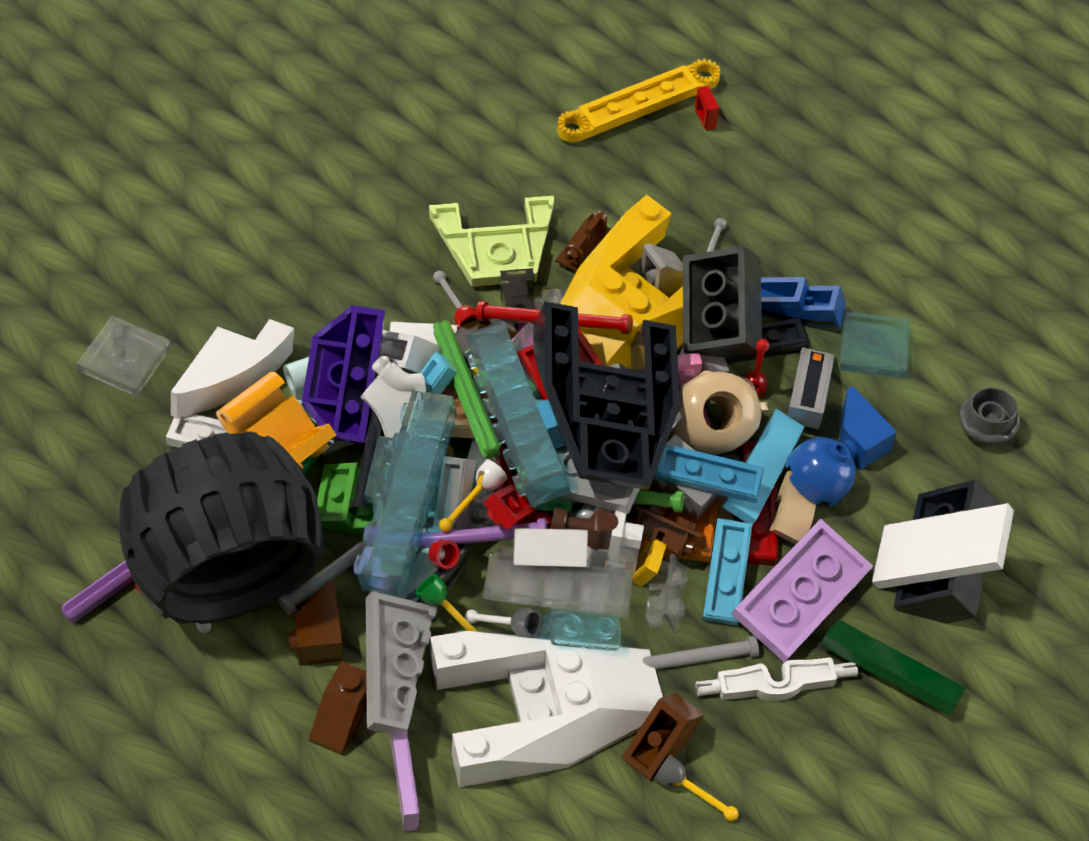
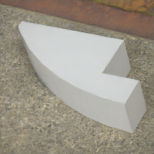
M269 319L257 338L253 340L217 327L172 389L171 416L176 418L189 416L228 403L269 372H275L293 352L294 328Z

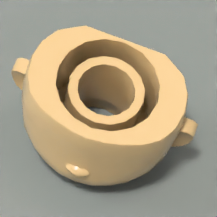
M703 371L699 376L679 387L680 408L678 412L683 417L672 428L667 441L676 434L698 452L716 455L733 451L746 443L757 431L761 421V413L769 411L767 402H760L752 386L739 376L726 372ZM707 400L716 402L723 412V421L717 430L711 429L703 417V407Z

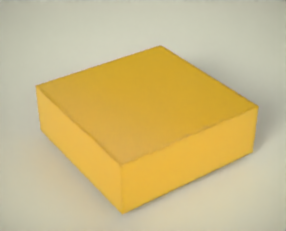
M656 539L639 553L635 573H632L631 582L642 587L658 574L666 544Z

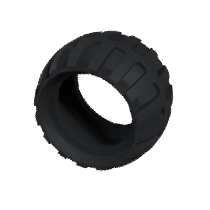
M249 431L235 434L226 432L214 434L213 437L198 441L197 439L189 441L173 451L159 455L144 469H139L131 477L129 486L124 487L119 507V534L128 570L137 587L151 606L165 619L170 617L175 623L208 624L217 620L237 618L258 608L262 609L285 594L288 595L296 590L299 584L312 576L316 571L317 562L321 561L323 529L315 493L299 464L281 444L268 435L263 437L256 432Z

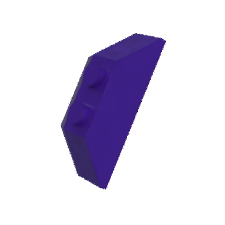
M351 305L341 315L312 336L301 403L319 426L330 424L336 433L332 440L365 444L372 408L360 397L377 378V373L372 369V365L380 358L385 310Z

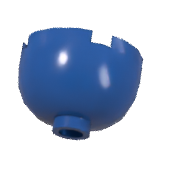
M814 437L806 440L790 453L785 463L786 468L790 465L793 474L789 479L799 493L815 504H819L821 501L830 502L827 507H833L849 493L857 473L855 462L849 449L843 443L827 437Z

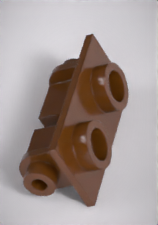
M602 211L592 213L589 218H586L555 262L577 272L581 264L611 230V228L607 227V215Z
M635 504L632 505V508L639 510L638 516L633 515L628 523L644 525L642 538L652 542L658 539L660 532H663L665 535L662 543L667 545V549L681 556L685 554L691 556L693 554L696 543L692 540L695 535L704 537V534L694 530L697 524L678 515L675 521L663 516L666 510L658 506L645 505L641 507Z

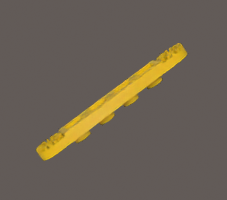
M697 60V62H693L691 65H683L579 106V109L561 114L557 122V134L564 141L579 142L695 96L699 87L709 86L710 89L716 87L719 83L721 69H719V65H716V62L712 63V60ZM708 72L712 76H709L708 79L707 77L703 79V76H701L700 78V75L698 73ZM567 124H576L580 128L579 130L576 129L575 131L572 129L571 131V129L567 130L565 126Z

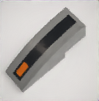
M802 347L787 416L803 426L819 429L825 409L834 354Z

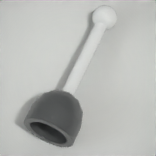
M531 608L519 609L512 617L478 614L475 610H468L464 616L470 624H474L477 621L509 624L516 635L527 638L537 637L542 628L541 613L537 609Z

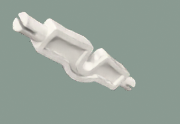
M830 657L813 660H787L782 664L783 681L776 682L771 678L764 664H756L740 669L718 672L717 679L696 681L695 687L698 697L720 694L721 700L756 696L768 701H782L796 696L802 690L833 687L838 678L857 677L858 668L857 664L853 662L834 664L833 659Z

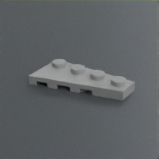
M374 591L366 597L367 729L402 736L408 730L417 694L415 687L418 676L422 673L424 665L422 658L425 647L429 644L431 636L429 629L431 621L435 618L437 607Z

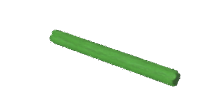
M446 320L441 323L436 322L433 325L434 337L437 344L442 348L441 354L446 356L457 372L452 378V382L480 452L485 459L497 458L501 453L499 450L500 443L452 326Z

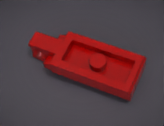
M513 484L493 493L483 502L489 509L487 514L496 525L504 526L506 530L526 520L536 511L530 504L536 498L527 488L519 492Z

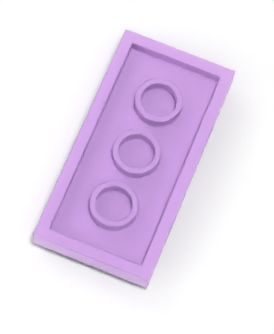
M820 519L731 614L779 659L785 662L870 571L873 565Z

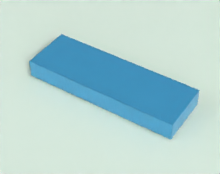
M666 444L653 479L756 504L765 467Z

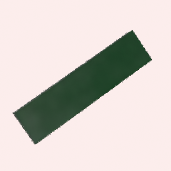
M839 619L825 635L821 644L824 648L857 664L861 668L948 715H951L966 689L961 684Z

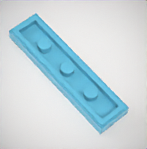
M777 408L773 411L745 462L765 467L758 501L755 504L727 497L722 506L724 509L746 523L753 524L757 520L804 426Z

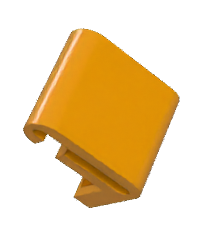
M272 371L216 412L217 418L226 432L235 434L249 431L256 432L263 437L268 435L287 450L301 469L304 467L301 463L309 456L315 458L325 452L330 447L327 442L336 436L330 424L315 427L295 396H291L288 399L279 388L285 381Z

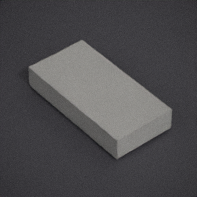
M443 457L433 526L439 527L440 520L448 518L471 493L476 460ZM469 506L453 522L452 529H466Z

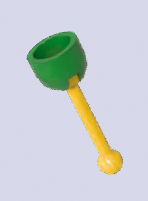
M432 574L420 584L415 594L424 603L430 606L442 605L467 631L478 632L446 600L447 586L437 574Z

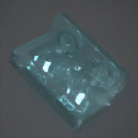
M551 608L542 617V628L536 638L551 639V644L554 646L617 651L621 648L619 615Z

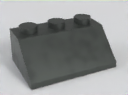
M745 246L683 256V352L686 354L699 353L704 356L724 358L756 355L758 353L756 342L762 339L761 258Z

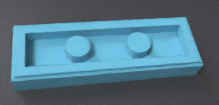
M717 518L702 621L738 626L739 621L731 613L742 602L752 530L751 523Z

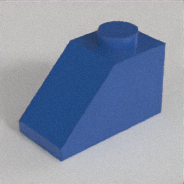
M851 386L847 389L842 408L839 442L849 449L855 465L861 470L892 450L897 431L854 386Z

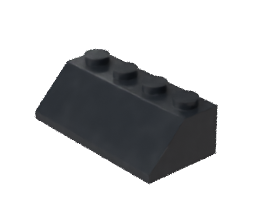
M975 479L918 494L913 520L996 506L999 503ZM985 572L900 585L897 588L893 608L899 612L945 624L976 618Z

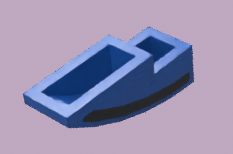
M761 277V312L763 316L778 320L799 317L802 325L840 328L846 306L841 286H809L806 277Z

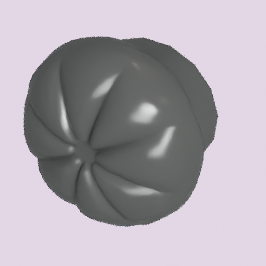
M993 387L980 389L961 406V426L966 434L976 442L987 445L1003 444L1009 441L1019 429L1020 416L1018 404L1015 398L1005 390Z

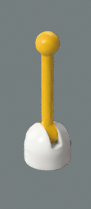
M488 459L484 461L476 472L477 486L448 518L440 520L439 528L441 531H451L453 522L483 489L494 491L507 480L506 473L499 465Z

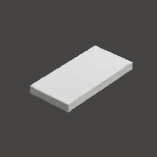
M1007 503L885 525L872 583L877 589L1003 569L1014 510Z

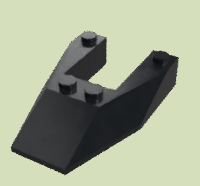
M545 301L533 325V354L545 392L579 478L648 490L680 408L676 326L643 320L631 342V370L579 361L578 307Z

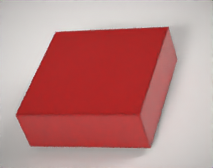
M709 86L699 87L694 110L706 131L716 129L720 107Z

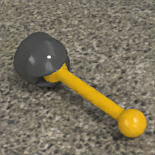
M672 755L668 756L654 778L655 781L667 788H677L683 785L723 812L726 820L734 821L738 818L739 812L736 807H727L687 780L685 766Z

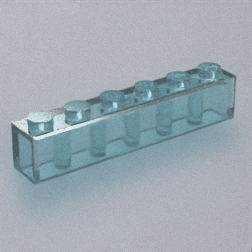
M504 320L466 334L465 336L470 348L464 350L470 368L478 367L479 373L473 376L480 394L487 392L489 396L483 399V403L489 418L497 417L498 423L492 425L500 444L507 443L508 448L502 450L509 470L517 469L518 475L513 476L512 479L519 497L527 495L532 508L571 493Z
M412 390L409 402L404 403L402 406L400 432H395L391 445L393 455L391 461L386 462L384 465L381 493L377 492L374 497L372 524L367 523L363 536L365 547L362 555H357L354 564V575L358 577L362 591H374L404 597L442 469L443 457L446 455L457 417L453 396Z

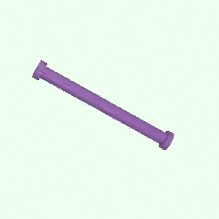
M540 518L536 523L517 524L508 530L504 526L389 537H385L384 534H375L376 554L385 555L386 551L430 547L433 542L441 539L451 540L456 544L514 539V528L548 529L546 518Z

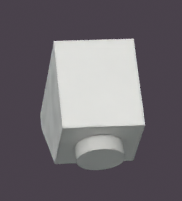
M383 330L380 357L386 356L388 359L397 362L404 372L416 374L421 372L436 351L441 353L442 348L440 345L415 335Z

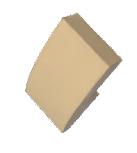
M789 470L785 474L775 501L780 505L770 532L796 545L811 528L816 504L801 495L789 479L793 473Z

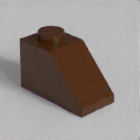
M335 580L327 581L295 615V630H289L290 652L298 651L299 665L343 661Z
M343 661L340 662L324 691L309 736V742L337 754H344L367 711L365 670Z
M677 693L659 698L621 758L649 780L653 779L668 756L672 755L674 757L686 745L704 717V714Z

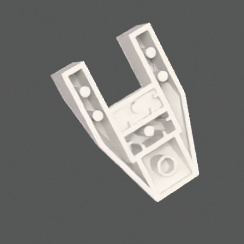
M462 631L430 637V663L437 690L508 678L519 720L516 723L452 734L451 755L459 787L569 768L639 731L658 699L663 697L655 668L645 665L642 661L644 657L651 656L650 650L474 631Z

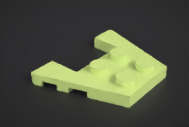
M554 197L525 198L524 208L527 224L462 229L458 203L429 205V217L471 287L536 282L553 211Z

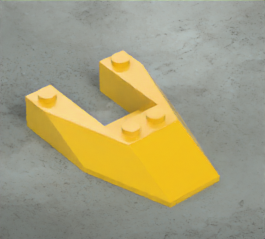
M645 195L626 211L581 264L560 302L563 305L578 307V313L615 317H621L623 314L632 315L633 328L629 335L621 334L619 330L579 327L604 366L620 363L626 368L631 369V342L643 320L675 325L677 350L683 346V286L669 298L630 268L642 257L644 245H656L665 237L672 214L648 195Z

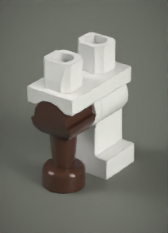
M554 507L550 529L588 530L587 567H567L580 568L593 575L604 573L603 578L614 580L616 569L635 573L644 525L625 522L626 513L616 511L614 515L613 513L606 512L605 509H601L593 513L590 518L568 517L567 509ZM544 566V570L558 572L559 566Z

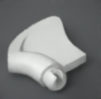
M381 356L372 365V369L378 373V376L360 398L376 413L390 450L398 451L407 443L420 422L426 401V384L422 373L408 374L395 362L391 363L388 357Z

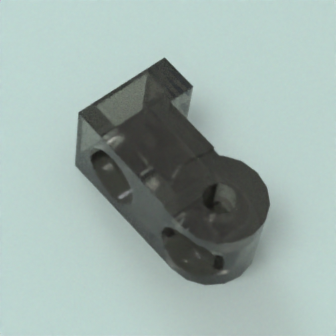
M533 268L500 271L499 292L502 306L535 309L534 303L528 298V296H533L535 278ZM504 320V321H506V322L512 324L517 330H518V323H531V322H521V321Z

